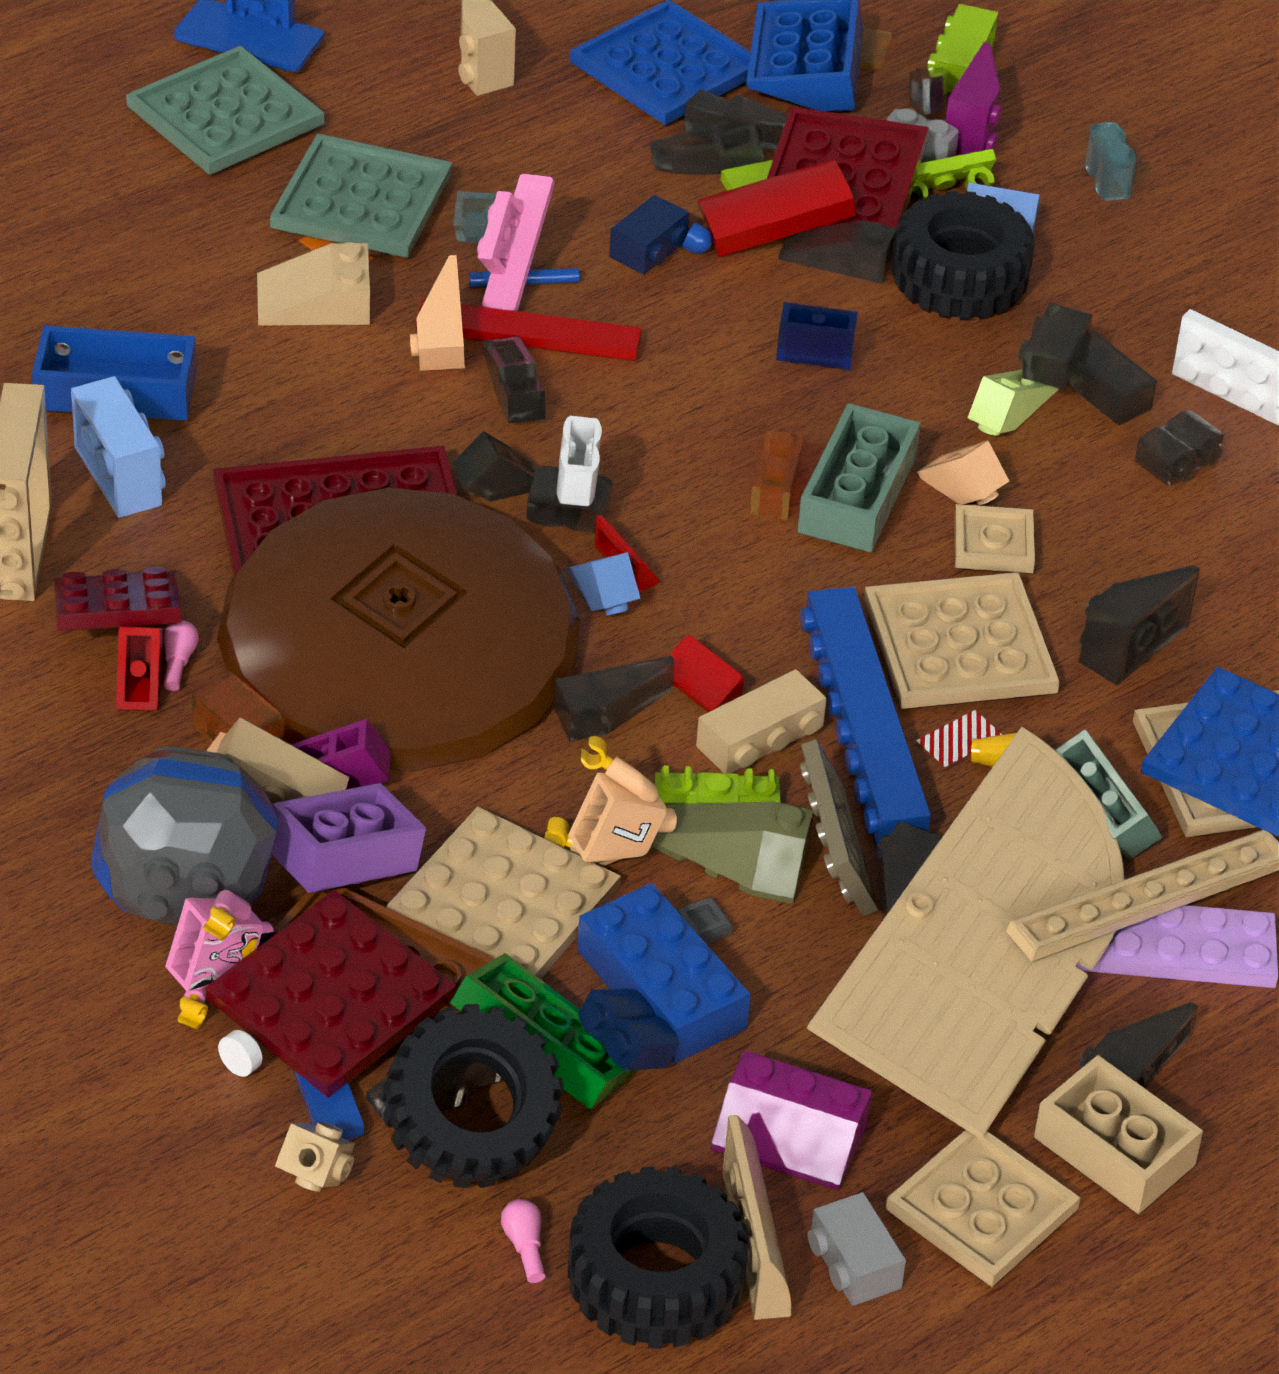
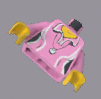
M230 890L220 891L216 899H185L165 965L168 971L186 990L185 995L180 1000L182 1011L177 1021L194 1029L201 1027L208 1012V1006L204 1004L206 1001L205 987L274 936L272 925L268 921H261L251 910L250 904Z

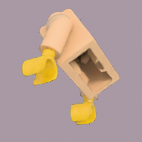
M591 736L588 745L599 754L592 755L582 749L581 761L586 768L598 769L603 767L607 771L605 773L597 772L570 832L569 824L565 819L552 817L548 821V831L545 832L544 839L563 848L565 846L569 847L570 851L581 856L584 862H594L601 866H607L624 858L641 857L648 853L657 832H673L676 827L677 817L673 808L665 806L658 795L657 787L648 778L616 756L615 759H612L606 755L607 745L605 741L600 737Z

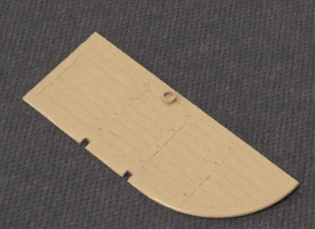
M1024 727L1020 728L806 1028L978 1138H983L1044 1045L1045 1039L1033 1031L1035 1027L1045 1034H1051L1088 978V975L1077 968L1076 965L1079 963L1088 970H1093L1115 933L1113 931L1031 962L1006 932L1009 922L1124 880V868L1117 839L1112 838L1103 813V807L1083 778L1060 754Z

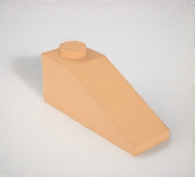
M450 255L445 262L416 318L417 334H410L411 357L419 356L420 371L465 368L457 255Z

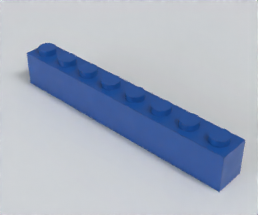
M855 587L808 591L806 608H801L800 610L801 628L803 632H809V652L811 659H817L819 685L821 688L826 687L828 713L830 716H835L837 720L836 737L838 744L845 745L846 770L848 774H854L855 798L857 803H863L865 808V830L867 834L873 833L878 850L927 845L931 815Z

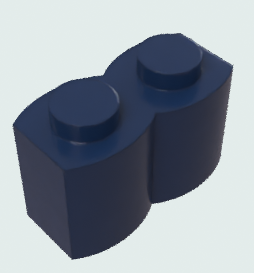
M631 988L591 990L578 1014L581 1024L587 1033L594 1039L603 1042L612 1061L625 1070L667 1068L680 1044L673 1028L664 1019L654 1016L647 999L641 993Z

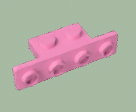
M521 174L514 196L511 192L497 191L495 201L488 210V225L485 235L478 244V259L491 273L482 301L483 307L518 311L554 189L555 181L552 177Z

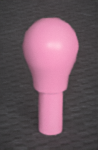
M181 620V623L168 624L164 630L163 644L166 652L165 660L168 664L163 686L169 691L179 690L183 667L187 665L189 657L199 642L198 630L192 623L186 620Z
M516 1199L509 1202L503 1209L501 1226L514 1244L516 1252L521 1254L528 1282L538 1283L545 1279L538 1250L541 1246V1213L538 1207L530 1200Z

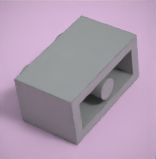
M863 1192L813 1210L811 1230L808 1231L810 1247L817 1257L821 1256L829 1268L832 1284L836 1290L844 1292L852 1306L902 1289L906 1259Z

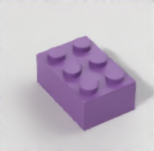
M381 783L272 803L278 818L277 834L272 855L308 893L321 892L330 888L359 884L364 881L394 877L398 874L417 871L426 827Z

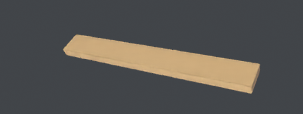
M1261 830L1009 922L1006 932L1032 962L1279 871V842L1271 833Z

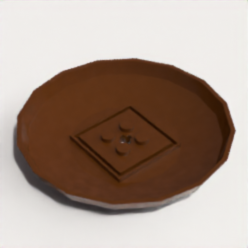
M384 488L324 500L272 529L228 585L217 641L234 693L277 737L294 744L367 718L391 750L389 770L413 772L483 757L539 723L574 673L580 618L559 566L511 518L454 494ZM404 597L407 598L406 603H404L403 601L392 603V598H395L396 600H401Z

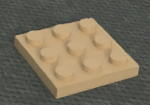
M965 1130L887 1197L886 1210L993 1287L1078 1210L1080 1197L988 1131L983 1138H978Z

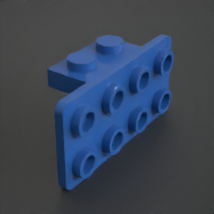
M198 0L175 28L174 39L191 46H199L218 51L219 53H224L241 45L263 64L281 68L284 71L297 72L302 69L323 41L324 31L295 22L294 0H226V4L214 0Z

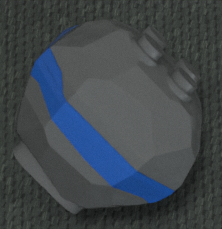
M164 746L157 748L151 754L138 760L120 774L106 789L92 850L91 868L109 898L123 911L148 920L178 925L186 898L216 899L220 891L230 890L251 904L262 893L277 834L278 818L265 791L244 769L234 764L233 760L228 756L208 751Z

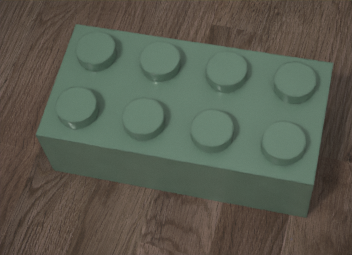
M848 403L801 496L797 532L872 553L917 457L921 422Z

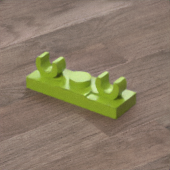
M993 149L921 163L912 192L919 196V200L925 201L928 197V189L945 190L961 180H965L966 190L969 183L976 184V178L983 180L986 186H992L994 175L991 169L996 161Z
M666 765L662 767L661 772H655L654 785L657 787L658 795L665 805L765 801L780 803V777H776L774 769H769L768 776H753L751 768H747L744 775L703 772L693 774L691 766H685V773H669V766Z

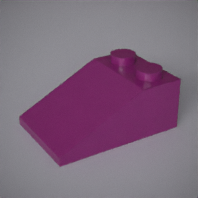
M983 42L948 97L945 122L959 130L956 156L993 149L995 152L999 135L994 133L995 126L1000 121L1003 106L998 105L1000 87L990 43Z

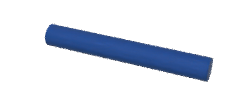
M579 268L529 270L525 285L579 282ZM469 272V287H486L491 273Z

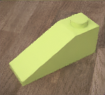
M1030 368L983 376L967 418L979 423L978 429L990 435L999 436L1000 433L1014 431L1058 391L1061 383Z

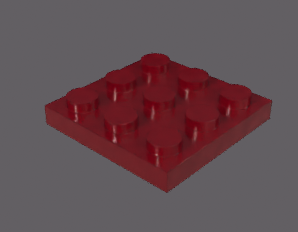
M148 567L143 569V573L129 574L122 569H111L97 576H86L83 572H68L63 574L62 578H54L57 631L181 623V609L175 572L167 571L164 567Z

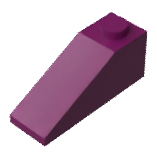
M367 718L291 744V746L350 777L346 789L378 784L389 780L391 750Z

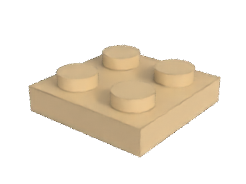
M956 504L954 513L955 568L1033 573L1035 565L1033 509Z

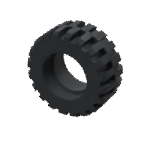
M947 191L945 195L941 196L938 193L929 195L925 201L920 199L900 217V222L897 224L892 275L895 278L897 287L904 293L905 297L912 304L918 303L920 308L928 313L934 311L939 313V317L948 319L950 316L959 317V320H970L971 317H978L979 320L986 319L992 313L997 315L1004 313L1009 309V306L1013 307L1022 299V295L1026 293L1029 286L1035 245L1033 240L1034 234L1025 218L1019 212L1014 213L1011 205L1006 202L1001 204L997 202L995 197L989 195L982 197L978 196L977 192L969 191L966 194H957V191Z
M465 1004L459 1013H456L453 1007L440 1010L434 1020L427 1017L416 1026L411 1035H407L387 1072L388 1078L383 1086L382 1100L387 1103L383 1112L385 1125L387 1127L393 1126L395 1131L391 1140L397 1150L405 1147L410 1152L407 1159L410 1165L416 1170L421 1164L432 1170L428 1178L439 1183L446 1176L454 1179V1187L468 1188L472 1181H478L479 1187L483 1188L494 1186L498 1178L501 1177L505 1181L518 1175L522 1167L529 1166L537 1157L552 1135L554 1125L560 1118L563 1105L559 1102V1098L563 1094L564 1089L563 1079L555 1077V1072L559 1067L555 1054L545 1055L543 1048L547 1041L539 1032L531 1036L525 1030L528 1022L518 1015L513 1022L504 1018L505 1009L491 1006L488 1013H482L478 1004ZM455 1061H473L491 1068L504 1080L511 1093L513 1112L510 1119L502 1128L491 1132H471L454 1125L443 1116L434 1101L431 1084L436 1072L443 1065Z
M655 1166L642 1167L640 1173L631 1174L630 1170L614 1176V1182L610 1183L608 1180H605L593 1189V1196L589 1194L584 1197L578 1206L577 1215L573 1217L570 1228L569 1289L573 1299L580 1303L579 1310L591 1322L597 1319L598 1329L609 1336H612L613 1333L620 1335V1341L635 1346L636 1341L648 1343V1348L661 1349L662 1344L673 1343L674 1348L687 1345L692 1337L701 1340L712 1334L714 1325L718 1328L723 1326L731 1318L732 1310L738 1307L742 1298L749 1249L747 1226L741 1221L742 1214L736 1204L732 1201L727 1203V1194L716 1185L710 1188L706 1185L707 1180L694 1173H692L691 1177L681 1174V1169L668 1167L667 1172L655 1171ZM658 1242L676 1246L690 1254L696 1261L679 1270L655 1272L631 1264L620 1253L638 1244Z

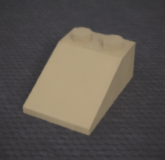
M461 0V36L459 37L461 64L458 67L461 81L467 84L476 96L514 86L516 28L492 0Z
M331 243L257 273L258 326L370 325L368 243Z

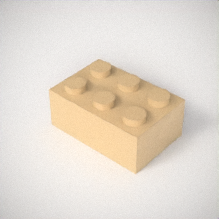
M1097 1055L1040 1102L1034 1138L1134 1212L1140 1214L1195 1166L1203 1130Z

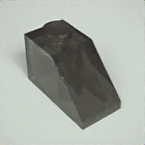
M484 431L452 462L460 477L457 481L461 488L471 496L478 494L490 502L539 491L547 485L533 460Z

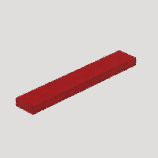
M422 299L419 312L423 307L426 299ZM461 304L463 339L636 361L642 332L640 327ZM415 322V332H417V322Z

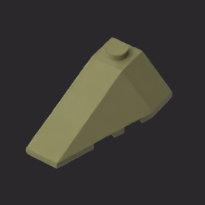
M774 801L665 805L675 810L677 817L676 827L671 833L657 832L651 845L652 848L678 861L689 859L705 867V874L716 879L722 875L739 883V890L751 896L789 904L794 903L810 846L814 814L812 809Z

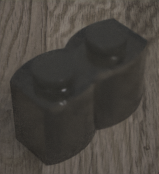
M1186 410L1174 416L1165 426H1159L1150 430L1138 441L1135 462L1164 484L1171 486L1179 481L1189 479L1196 469L1214 464L1222 454L1224 433L1192 410Z
M552 466L536 468L527 501L526 519L542 526L558 527L565 525L575 531L595 533L596 517L602 515L605 519L607 517L613 481L598 474L595 497L589 506L562 504L556 492L559 468Z

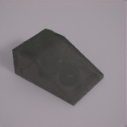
M1191 565L1113 584L1101 595L1093 596L1085 609L1087 618L1085 630L1080 637L1082 647L1079 663L1116 686L1119 685L1189 627L1200 568Z

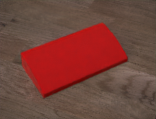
M834 159L697 200L706 227L712 236V242L718 257L856 216L853 194L839 165Z

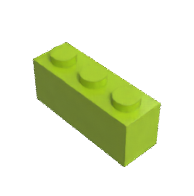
M959 4L954 16H948L944 34H940L937 41L936 53H931L928 62L927 73L932 74L931 88L952 92L983 42L990 43L992 48L995 41L999 12Z

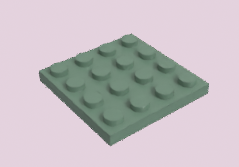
M241 45L126 94L127 106L209 175L324 124V112Z
M317 133L270 215V228L338 243H368V249L408 258L452 175L453 162Z

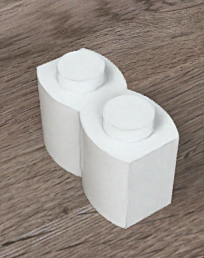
M569 416L564 423L556 490L557 497L562 504L589 506L594 500L602 427L597 418Z

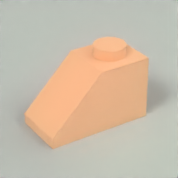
M989 441L943 454L917 471L920 479L962 505L974 501L977 502L978 506L988 503L999 496L997 489L1009 482Z

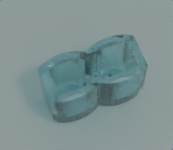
M1115 122L1091 124L1085 168L1095 178L1097 193L1105 201L1129 199L1136 166V155L1132 148L1126 144L1124 130Z

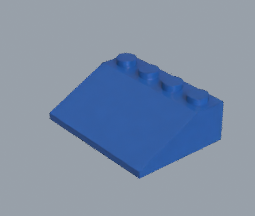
M860 0L758 2L746 81L747 88L819 111L842 112L855 109L864 30Z

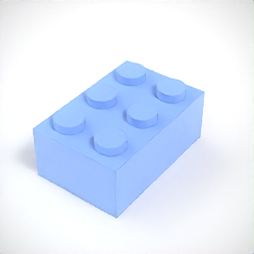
M115 376L71 388L74 447L117 517L120 518L161 506V489L166 487L164 473L160 466V459H163L165 456L163 444L158 436L153 437L144 413H138L135 409L130 391L128 389L123 390Z

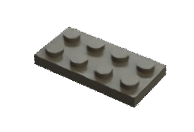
M817 738L801 744L805 762L800 763V769L807 785L813 788V792L808 793V799L816 817L820 816L821 822L816 824V830L825 848L828 847L830 852L824 855L827 869L833 879L840 877L839 885L848 904L855 902L863 917L879 911L846 788Z

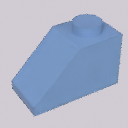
M628 552L566 568L568 577L590 611L605 609L606 616L629 610L627 602L640 599Z

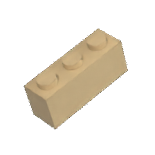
M795 669L698 718L696 747L723 773H732L740 768H746L754 763V761L774 751H780L788 744L806 735L814 734L822 728L826 697Z
M240 717L223 737L217 753L231 758L234 764L244 769L267 794L271 805L272 803L346 790L350 778Z

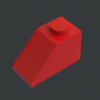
M119 627L116 709L158 711L163 670L164 629Z

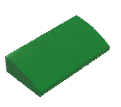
M506 953L466 975L450 1002L460 1011L465 1004H478L482 1013H488L491 1006L505 1009L503 1017L512 1022L517 1015L527 1021L528 1024L525 1030L531 1036L539 1032L547 1041L543 1048L545 1055L555 1054L559 1064L555 1077L563 1079V1089L590 1110L604 1100L634 1071L625 1070L616 1065L609 1057L604 1043L594 1039L591 1034L587 1033L579 1019L580 1009Z

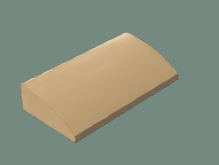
M728 1115L722 1175L728 1195V1202L732 1201L736 1204L742 1214L741 1221L747 1226L749 1249L745 1280L754 1320L790 1317L791 1297L756 1143L745 1122L738 1115Z

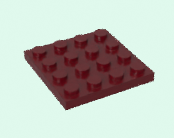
M791 106L767 179L834 159L839 165L853 194L856 216L802 233L894 247L897 224L900 222V217L906 211L929 139V127Z
M335 890L205 987L207 1000L327 1098L413 1032L420 1022L427 1017H432L451 1002L457 992V985Z

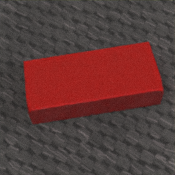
M602 515L597 516L594 542L596 549L603 557L628 552L638 591L657 585L659 579Z
M692 635L682 639L657 668V672L707 712L743 694L744 678L742 674Z

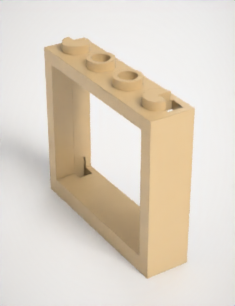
M4 383L0 400V484H6L5 490L0 489V599L35 601L52 509L44 385Z

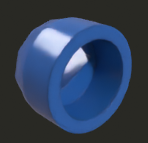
M694 222L684 240L682 248L695 254L704 253L711 247L712 236L706 227Z

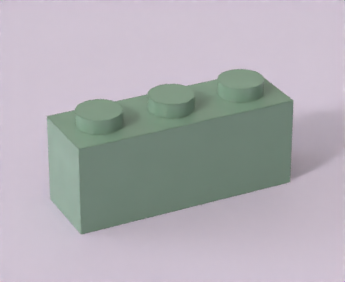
M1086 729L1055 750L1083 778L1104 809L1103 813L1112 838L1117 839L1120 851L1128 861L1163 838L1149 815Z

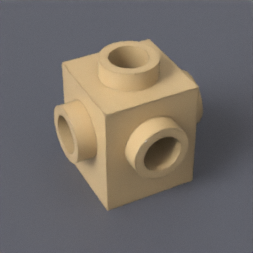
M318 1121L316 1126L308 1122L291 1123L275 1167L297 1176L295 1183L299 1186L320 1192L325 1187L339 1186L340 1182H343L348 1177L354 1163V1157L351 1156L355 1143L341 1137L343 1134L342 1129L325 1122Z

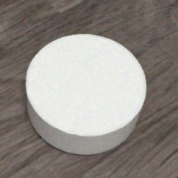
M234 1030L220 1040L218 1051L221 1060L235 1075L246 1077L261 1066V1049L255 1039L248 1033Z

